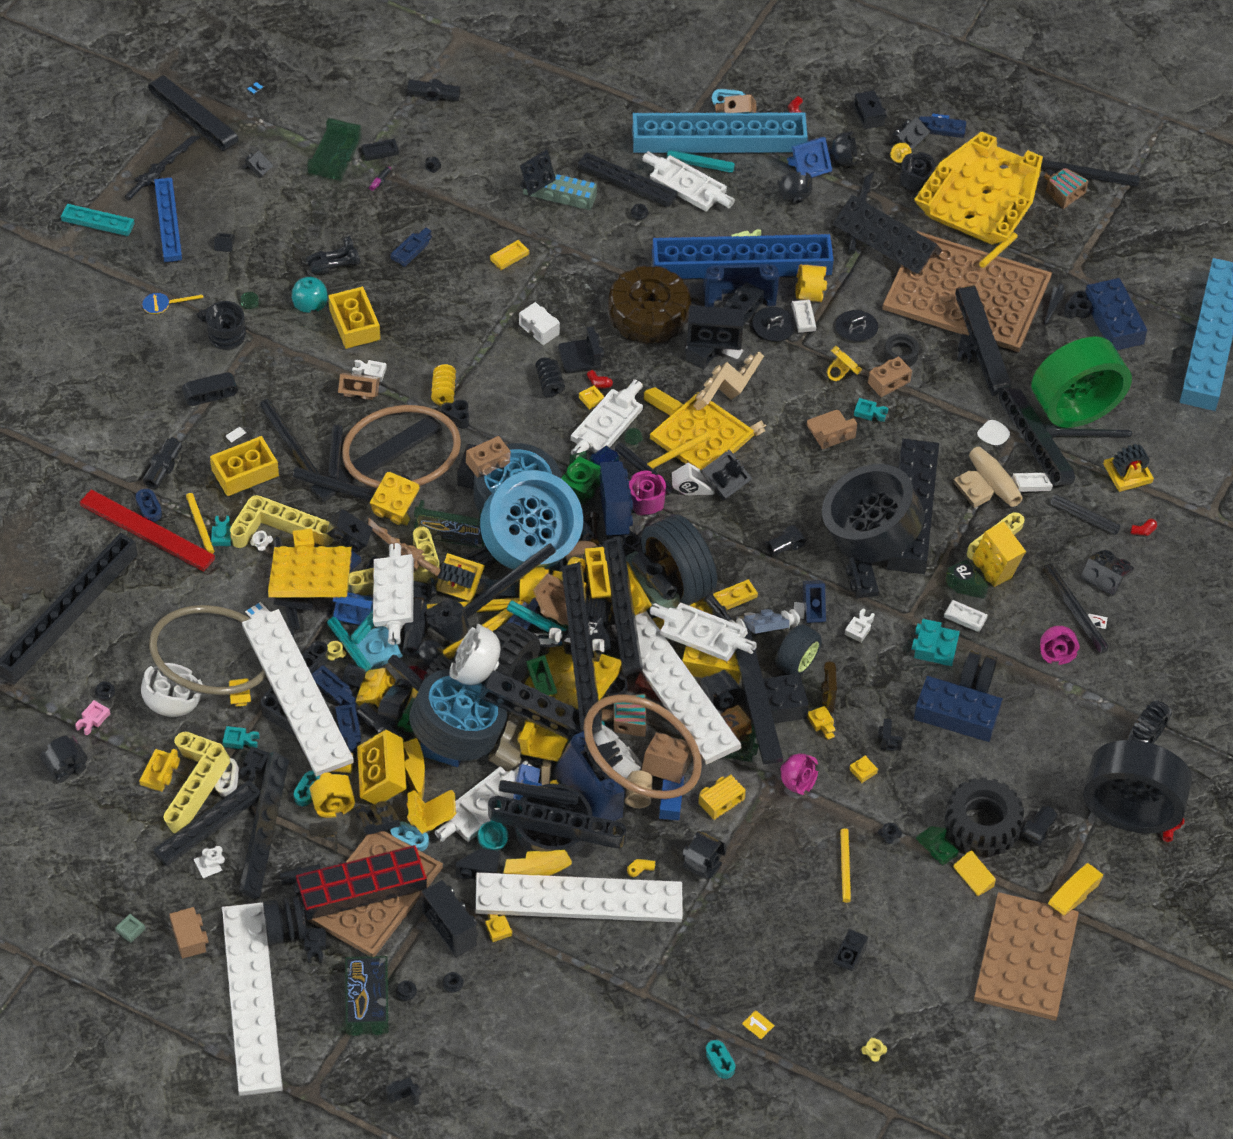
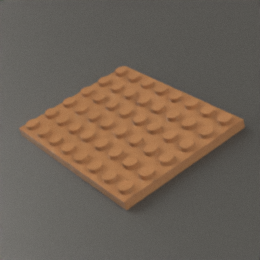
M918 232L938 244L942 252L939 256L933 253L920 274H916L901 265L882 309L959 334L969 335L955 291L956 288L975 285L997 346L1020 352L1052 273L999 256L995 257L987 266L981 268L979 262L989 253Z

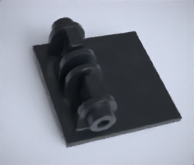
M548 149L520 165L523 176L520 187L523 190H527L528 196L556 180Z

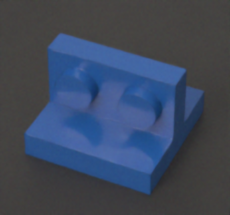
M825 137L791 146L793 157L787 158L788 164L795 166L797 172H801V175H806L805 172L811 174V177H815L832 171Z
M350 592L347 593V597H333V601L336 602L333 617H336L339 621L360 625L373 610V597Z

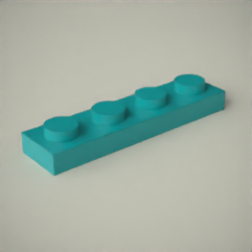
M71 204L66 205L61 215V221L125 236H129L135 224L132 218Z

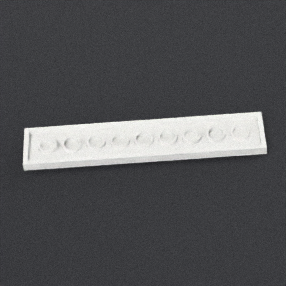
M279 609L242 622V627L316 777L354 763L353 757Z
M647 611L635 615L643 670L640 672L666 709L677 717L689 730L696 741L703 762L707 765L741 749L739 740L664 636H661L659 628ZM614 624L611 626L612 632L617 637L616 626Z
M477 873L475 913L682 922V882Z
M263 903L222 907L239 1096L282 1091Z

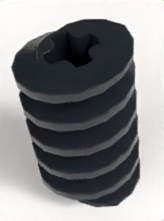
M548 357L540 358L536 362L535 368L537 369L543 395L548 398L554 397L565 389L559 363L557 360Z

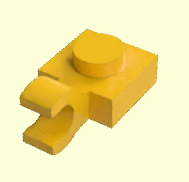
M825 706L808 712L807 718L815 731L822 730L827 740L835 737L833 734L835 731L833 726L834 720Z
M487 914L489 920L485 921V926L492 942L512 936V931L505 915L499 917L498 914Z

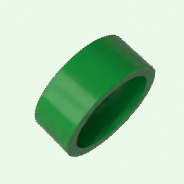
M1086 337L1064 345L1046 358L1034 374L1032 391L1054 425L1063 428H1073L1096 421L1113 410L1128 393L1132 383V375L1111 341L1103 337Z

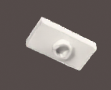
M810 300L792 301L798 333L816 331Z
M1013 473L1011 477L1019 492L1051 491L1053 487L1046 473Z
M952 600L945 612L944 618L980 632L988 615Z

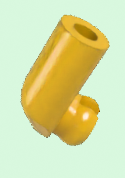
M636 859L627 867V873L631 877H636L644 870L654 871L655 861Z

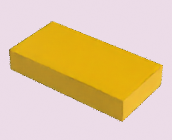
M517 240L490 255V260L500 270H503L529 255V250Z

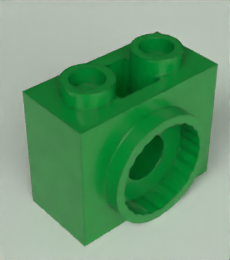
M578 456L569 465L561 479L571 487L579 502L583 505L594 497L597 488L600 487V466Z

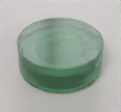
M246 292L241 295L240 301L243 308L250 310L258 306L259 298L256 293Z

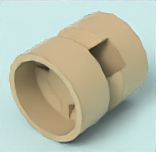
M637 770L632 771L628 775L627 780L644 788L652 789V776L648 772ZM626 789L625 803L628 806L645 808L651 804L650 797L642 796Z

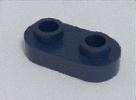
M150 489L139 490L136 493V503L143 517L152 522L158 521L162 517V510L154 492Z

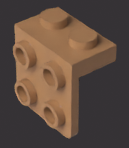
M834 410L809 419L807 426L821 448L825 449L855 438L857 422L854 418L846 421L839 410Z
M547 573L534 588L540 611L545 617H551L562 625H568L563 581Z

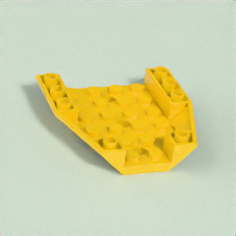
M981 131L939 163L914 201L932 220L989 244L1007 241L1033 203L1043 156L1028 150L1023 157L997 147V138ZM1006 165L1008 168L1001 169L1000 166ZM990 190L991 193L984 194L983 191ZM967 215H973V216H974L973 218H970V219L965 218Z

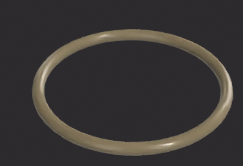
M210 605L184 607L160 619L151 632L149 649L154 663L170 680L187 689L212 695L235 694L257 686L267 677L263 669L255 678L243 684L228 687L201 685L186 680L174 673L162 661L157 649L159 633L172 620L195 613L219 614L240 622L250 620L249 617L234 610Z

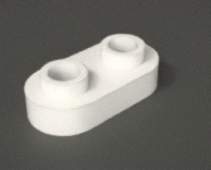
M231 758L228 767L215 785L218 793L224 797L237 789L239 767L235 760Z

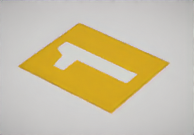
M756 1010L742 1023L760 1039L775 1026Z

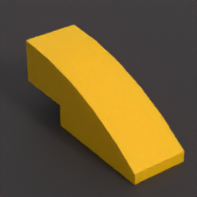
M604 547L585 548L584 560L591 598L611 597Z
M417 738L403 743L405 778L411 790H415L423 800L425 788L424 758Z
M565 850L548 852L530 851L527 852L525 859H507L503 873L550 876L570 866L572 861Z
M1087 863L1057 891L1048 904L1065 916L1082 903L1091 891L1098 887L1104 874Z

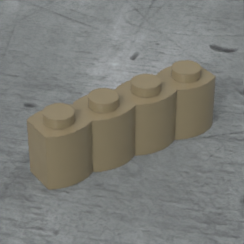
M507 711V720L493 749L490 751L488 760L506 771L517 768L521 762V748L517 739L519 732L524 729V718Z

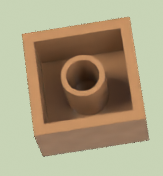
M656 733L645 752L642 771L659 778L680 783L691 762L692 753L688 743L683 739L679 740L669 737L667 734Z

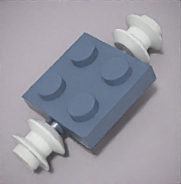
M765 609L761 610V613L756 614L753 612L744 613V616L737 617L736 622L733 620H729V622L750 629L751 632L756 634L778 629L788 630L790 625L794 628L799 624L800 617L794 609L789 610V613L784 610L781 614Z

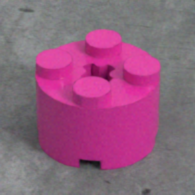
M640 471L634 474L629 482V489H631V499L635 513L642 516L661 511L664 507L666 483L663 477L659 474L654 475L651 471Z

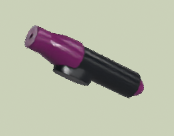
M385 167L377 178L373 180L369 186L370 190L374 191L375 188L383 185L386 180L385 178L391 172V167Z

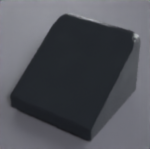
M217 233L214 238V250L231 252L235 235Z

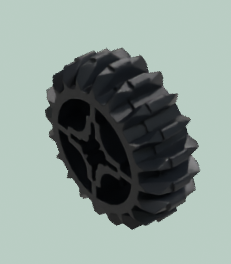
M1158 700L1147 705L1146 709L1143 710L1142 714L1135 721L1130 731L1129 740L1154 744L1168 725L1172 715L1171 708Z

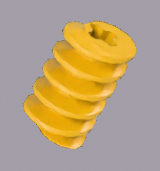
M442 364L433 370L431 399L440 406L446 402L452 404L454 402L456 370L451 365Z

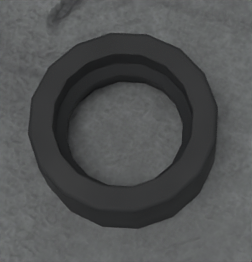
M900 333L892 335L887 339L884 350L886 361L893 360L899 356L910 367L918 360L919 344L915 338L908 334ZM896 346H904L909 348L912 353L901 356L895 354L891 349Z

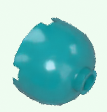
M315 277L299 279L292 288L293 305L298 310L306 313H311V310L315 309L317 311L321 310L328 301L327 289L324 283Z

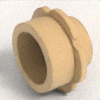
M761 420L750 428L754 430L755 436H758L765 432L764 427L766 425Z

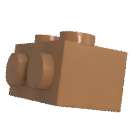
M898 356L893 360H888L879 367L873 368L869 373L868 384L880 397H883L910 383L912 370Z
M342 373L340 374L338 393H344L343 396L346 397L360 395L362 399L372 400L373 397L378 396L380 377Z
M497 436L466 450V463L478 478L509 464L511 451L502 439Z
M194 907L169 914L181 958L206 952L205 944L209 943L206 931H201L200 926H203L201 915H196Z

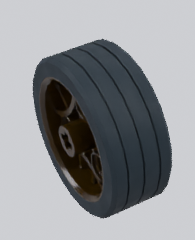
M672 514L644 529L641 538L642 551L654 563L662 566L663 573L677 587L680 603L689 606L715 592L717 572L714 560L703 537L688 519L679 514Z

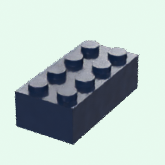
M1117 278L1087 285L1085 290L1087 294L1086 299L1092 303L1090 313L1103 338L1111 341L1116 350L1143 345L1147 328L1121 279Z
M623 462L600 463V498L606 535L629 534V527L633 526V517L631 515L633 501L631 499V489H629L627 469H624Z
M927 676L916 705L914 720L990 742L1003 698Z

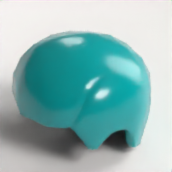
M487 821L479 828L477 834L478 841L484 849L498 851L508 841L507 828L502 823Z

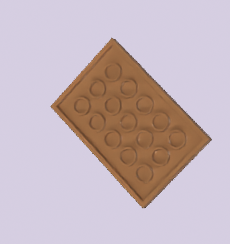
M385 831L367 835L346 862L409 847L410 845ZM418 850L427 877L428 888L443 868V863ZM419 891L307 921L319 928L326 929V932L374 958L422 896V893Z
M998 892L974 1001L1056 1021L1079 911L1071 910L1064 916L1049 904Z

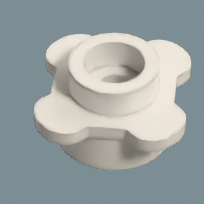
M258 531L253 535L250 544L256 546L259 551H264L266 546L273 541L272 536H267L264 531Z
M220 846L212 849L206 848L202 851L206 859L204 861L206 866L217 867L224 863L225 858L222 856L223 850Z

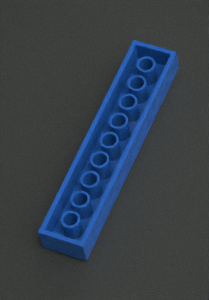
M830 234L653 238L652 244L653 267L667 268L668 271L676 273L681 278H704L706 270L710 266L753 264H772L777 267L779 276H797L799 265L826 267V275H832L834 262Z

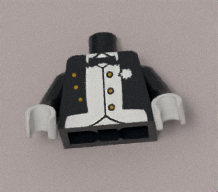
M595 616L589 622L593 658L594 661L598 662L602 652L609 650L611 646L609 635L603 626V619ZM551 628L549 639H555L556 642L562 641L565 654L572 655L569 629L561 631L558 628Z

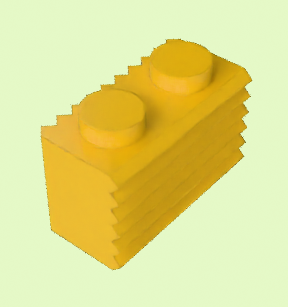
M730 774L725 778L720 777L712 787H705L699 794L698 804L713 820H716V818L731 810L732 807L744 801L746 790Z

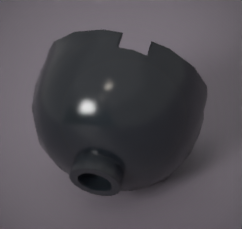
M853 131L839 133L834 137L832 145L829 146L830 156H833L835 162L839 165L856 166L857 161L853 162V156L857 157V146L855 137H851L854 134Z
M795 172L782 176V181H779V179L777 181L780 195L785 200L794 204L802 203L804 199L808 198L813 189L811 174L805 172L806 175H801V172Z

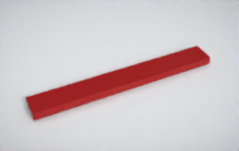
M92 489L80 501V506L203 572L215 560L214 554Z

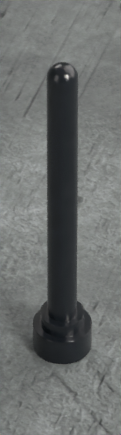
M1053 424L1044 425L1052 439L1056 436H1132L1131 430L1057 428Z

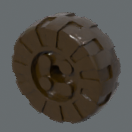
M647 265L638 266L630 271H625L619 276L617 281L613 282L608 299L609 317L614 328H617L625 338L643 344L662 343L681 333L688 322L689 307L691 305L688 286L684 284L680 276L668 271L667 268L659 266L648 267Z

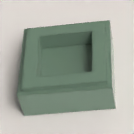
M129 914L115 929L116 932L131 943L145 930V925Z

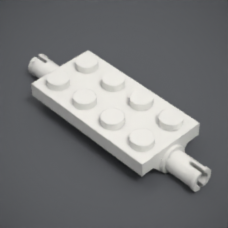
M649 151L643 156L644 162L655 167L654 172L650 175V180L678 191L677 196L707 212L715 202H719L727 208L733 205L735 199L724 194L727 191V186L672 156H669L667 159L659 158Z
M633 380L627 389H623L620 392L611 389L571 435V441L577 443L575 448L571 450L573 457H576V455L582 457L587 450L595 454L599 452L597 454L599 455L601 450L606 452L643 410V405L638 403L634 397L643 387L641 382Z
M395 543V549H393V544L389 545V557L374 559L373 623L375 627L384 626L389 630L388 643L391 645H395V639L396 644H400V630L405 623L413 622L414 559L412 554L401 556V545Z
M654 603L650 609L651 615L662 618L665 621L664 626L660 630L661 636L727 662L736 649L744 650L750 654L753 653L752 650L756 649V642L745 639L748 633L747 628L680 603L677 608L670 607L668 609Z
M499 767L456 800V815L450 821H446L447 823L438 830H435L437 838L444 841L454 832L460 834L467 842L476 837L482 824L491 821L488 817L489 799L493 796L513 799L514 794L499 791L500 780L516 782L519 767L514 771H505L502 767Z

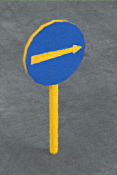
M153 293L145 297L142 306L149 314H160L167 310L171 303L201 299L203 295L169 300L164 294Z

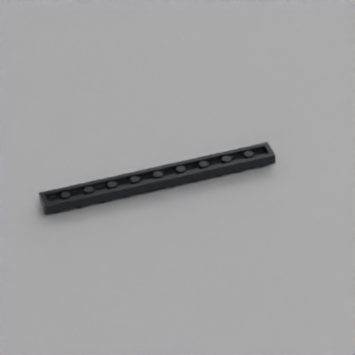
M579 562L562 566L561 568L581 732H583L586 715L590 708L599 701L583 570ZM600 710L594 717L592 733L602 730Z

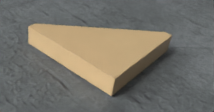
M543 760L542 785L550 784L551 760Z

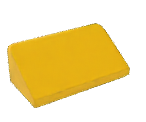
M656 387L644 392V400L670 416L684 405Z
M972 851L968 852L953 865L954 869L977 896L994 887L996 879Z

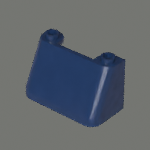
M772 264L710 266L706 270L703 280L704 307H714L716 300L722 301V294H735L738 287H742L745 282L764 291V300L767 302V306H776L779 282L777 267Z
M584 731L576 734L555 765L552 776L553 780H557L558 784L569 786L580 792L588 801L592 810V816L612 821L622 818L624 789L613 779L599 781L589 766V760L586 757Z

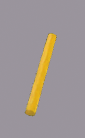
M1013 232L1007 241L1001 242L979 262V266L981 268L987 266L1017 238V234Z
M707 431L647 464L653 469L710 439L711 436Z
M188 493L186 498L205 549L213 554L215 551L193 493Z
M844 828L840 830L843 902L848 903L851 901L848 829Z

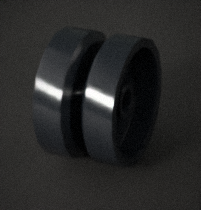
M970 650L962 669L960 686L972 689L974 683H976V691L988 694L998 657L987 655L982 665H980L981 652Z

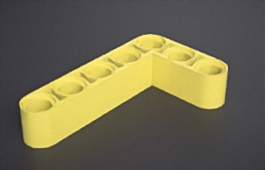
M258 495L252 496L247 501L230 528L231 542L236 548L245 547L261 523L292 535L295 530L312 528L314 543L322 546L331 545L334 541L332 537L326 534L329 521Z
M426 527L416 528L413 532V545L424 551L422 554L425 556L424 560L439 568V559L429 529ZM421 566L417 570L413 567V581L427 583L429 578H434V581L438 579V575ZM374 568L350 573L348 592L360 595L373 594Z
M189 732L179 733L175 738V744L184 757L197 761L198 764L164 814V820L173 833H177L193 820L230 763V757L223 745Z

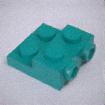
M922 619L921 624L917 623L915 635H919L918 639L914 638L912 650H915L914 658L952 666L960 631L942 628L941 622Z

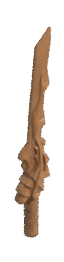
M368 518V525L373 527V532L388 544H393L394 548L395 543L401 545V556L412 554L414 559L413 567L416 570L421 566L433 574L439 575L440 568L424 560L423 550L415 546H407L406 543L401 544L400 539L391 537L387 533V529L378 526Z

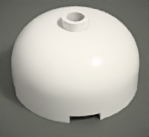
M477 624L476 629L472 627L456 651L458 652L455 659L456 664L451 663L450 677L466 685H476L487 679L499 665L500 642L496 634L480 624Z
M165 663L169 669L182 678L203 685L201 679L197 680L192 675L190 669L178 664ZM150 666L145 671L141 684V694L144 702L151 710L167 717H180L190 713L197 706L201 696L200 692L178 685L165 676L158 667Z
M602 725L601 731L592 733L598 746L616 741L617 744L613 748H620V752L616 756H623V760L613 767L617 773L627 779L632 771H640L643 765L629 746L627 747L618 739L619 736L611 729Z

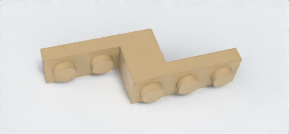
M760 352L753 356L750 354L744 361L745 366L741 367L739 371L734 369L728 362L722 366L717 365L712 371V378L710 377L704 383L705 389L697 394V401L694 407L700 410L708 405L718 389L731 400L742 392L764 355Z

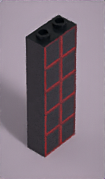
M413 845L296 875V884H293L295 895L300 896L301 901L299 902L303 907L306 919L311 920L427 889V877L417 847Z

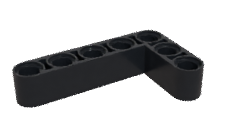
M314 642L302 654L311 674L322 665L325 666L328 663V646L325 642ZM271 687L261 698L262 715L296 737Z

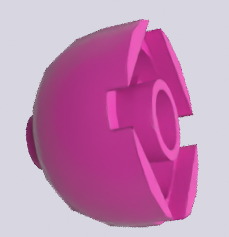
M1065 626L1050 627L1040 639L1042 657L1051 664V661H1059L1058 665L1071 662L1076 658L1080 647L1075 633Z
M798 753L791 755L782 764L781 778L787 789L804 795L803 792L805 790L809 792L812 789L818 776V771L815 770V765H818L816 758Z

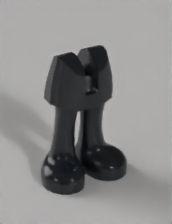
M346 236L340 249L330 252H316L306 257V262L310 266L312 274L329 273V269L333 267L360 264V257L357 249L354 248L351 237Z

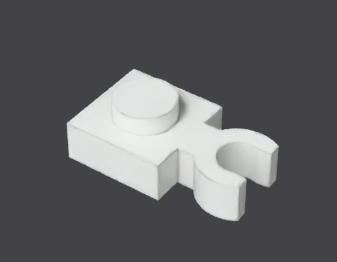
M355 360V367L352 368V373L380 377L382 382L387 366L386 363L368 360V363L365 364L361 360Z
M865 609L860 611L859 619L853 617L845 629V635L861 643L870 631L871 623L874 620V613L869 617L864 616Z

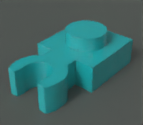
M859 398L854 416L867 420H872L875 417L877 420L885 422L886 415L884 414H888V408L885 406L876 407L877 402Z
M216 516V526H212V546H231L229 516H226L224 522L219 521V516Z
M226 726L223 747L243 749L244 745H248L250 748L252 746L257 748V741H252V739H259V733L256 731L247 733L246 728Z

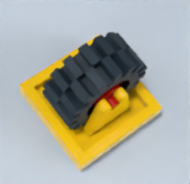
M1139 444L1128 445V448L1125 449L1124 447L1122 448L1123 451H1118V455L1104 460L1103 465L1119 492L1153 483L1154 478L1147 467L1150 459L1144 448Z
M447 553L437 577L439 578L436 584L437 591L467 601H473L484 565Z

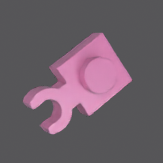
M93 700L81 714L82 719L77 721L76 730L79 731L81 727H86L84 734H90L93 725L99 727L110 715V709Z

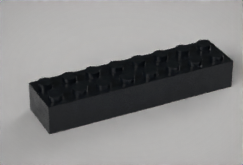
M902 438L898 468L904 471L912 482L923 504L925 519L922 530L915 541L904 551L888 559L887 570L925 575L939 443Z

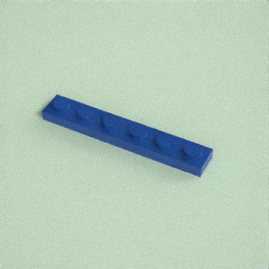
M172 178L154 179L164 262L182 260L173 181Z

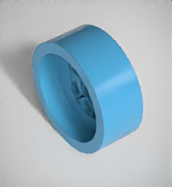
M538 470L519 472L506 479L488 497L481 513V534L492 556L512 570L551 543L555 547L556 552L537 566L549 569L569 554L579 541L583 528L581 504L571 487L559 477ZM527 502H531L534 509L528 508ZM510 509L517 512V517L511 515ZM542 513H546L549 516V520H545ZM526 520L532 523L533 528L526 525ZM509 528L515 529L516 535H512L509 532ZM541 531L548 534V539L542 537ZM525 539H529L532 546L526 545Z

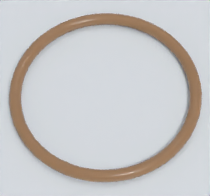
M399 405L384 408L364 417L349 431L342 446L343 463L355 479L368 486L378 488L381 481L373 480L361 474L350 460L349 449L355 435L370 422L390 414L413 412L430 415L443 422L449 428L453 437V448L448 459L438 469L424 477L411 480L422 486L440 477L453 465L461 446L459 431L450 418L432 408L419 405Z
M632 695L605 697L596 702L588 711L584 722V735L588 749L600 768L618 784L634 793L655 799H671L682 796L697 784L702 769L699 748L686 726L671 712L650 700ZM613 703H631L648 708L667 719L682 734L690 747L694 767L689 781L675 790L658 791L639 786L617 773L602 757L593 739L592 724L598 711Z

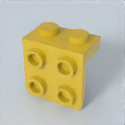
M387 472L370 501L373 513L381 518L387 517L397 525L403 524L407 526L410 520L407 511L420 489L419 484Z
M526 719L524 729L519 732L517 739L518 743H520L521 754L552 761H559L569 741Z
M415 790L407 794L408 821L412 826L415 825L421 834L433 830L436 826L446 821H450L456 815L455 793L453 790H449L427 803H424Z

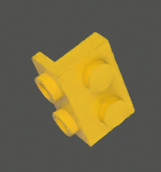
M387 668L368 670L355 702L359 706L363 703L376 704L379 708L381 700L391 686L395 684L396 679Z
M155 749L139 780L140 785L163 792L165 786L171 782L173 770L179 766L180 758H178L177 750L172 749L171 753Z

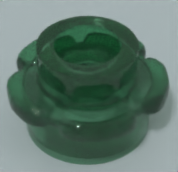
M637 428L628 429L624 437L625 442L631 445H637L643 439L640 430Z

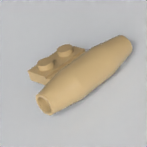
M981 447L971 450L969 457L977 471H968L954 478V484L975 508L990 500L995 493L1011 507L1017 506L1023 497L1009 474L994 457Z

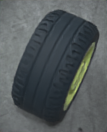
M804 624L794 627L779 647L775 659L776 666L788 675L800 673L801 676L813 663L822 643L821 635Z

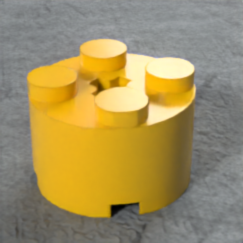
M799 265L797 271L798 283L795 286L797 300L822 302V291H826L827 281L824 280L826 267Z
M536 567L520 579V600L523 603L529 604L536 597L534 588L547 573L549 574V569Z
M326 772L321 774L320 779L310 786L314 808L321 817H337L336 813L342 812L345 814L355 805L354 795L347 775H332Z

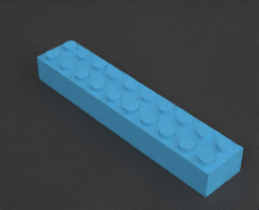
M633 113V153H647L648 151L650 153H668L669 150L682 153L792 152L791 146L807 142L808 139L805 113Z
M1216 258L1212 260L1180 398V403L1216 411L1233 337V262Z

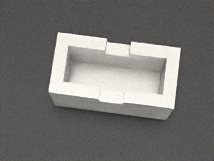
M536 302L519 313V325L528 333L532 331L534 338L542 345H545L559 335L560 322L558 319L552 317L544 307L539 306Z

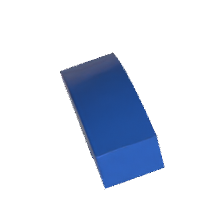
M684 776L680 783L664 779L662 791L675 790L682 787ZM682 796L661 799L659 819L680 820Z

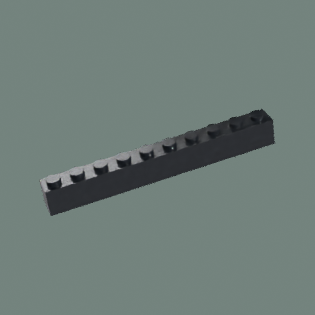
M119 533L0 658L1 678L15 685L137 556L136 541L122 533Z

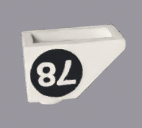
M689 462L672 472L673 488L684 495H712L715 493L713 487L700 472L701 470Z

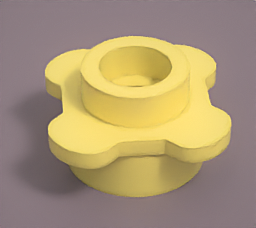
M332 641L327 645L328 660L334 661L339 657L344 658L346 656V651L343 650L341 642Z
M871 1038L867 1045L862 1047V1053L871 1057V1060L874 1062L879 1061L880 1056L887 1052V1047L875 1038Z

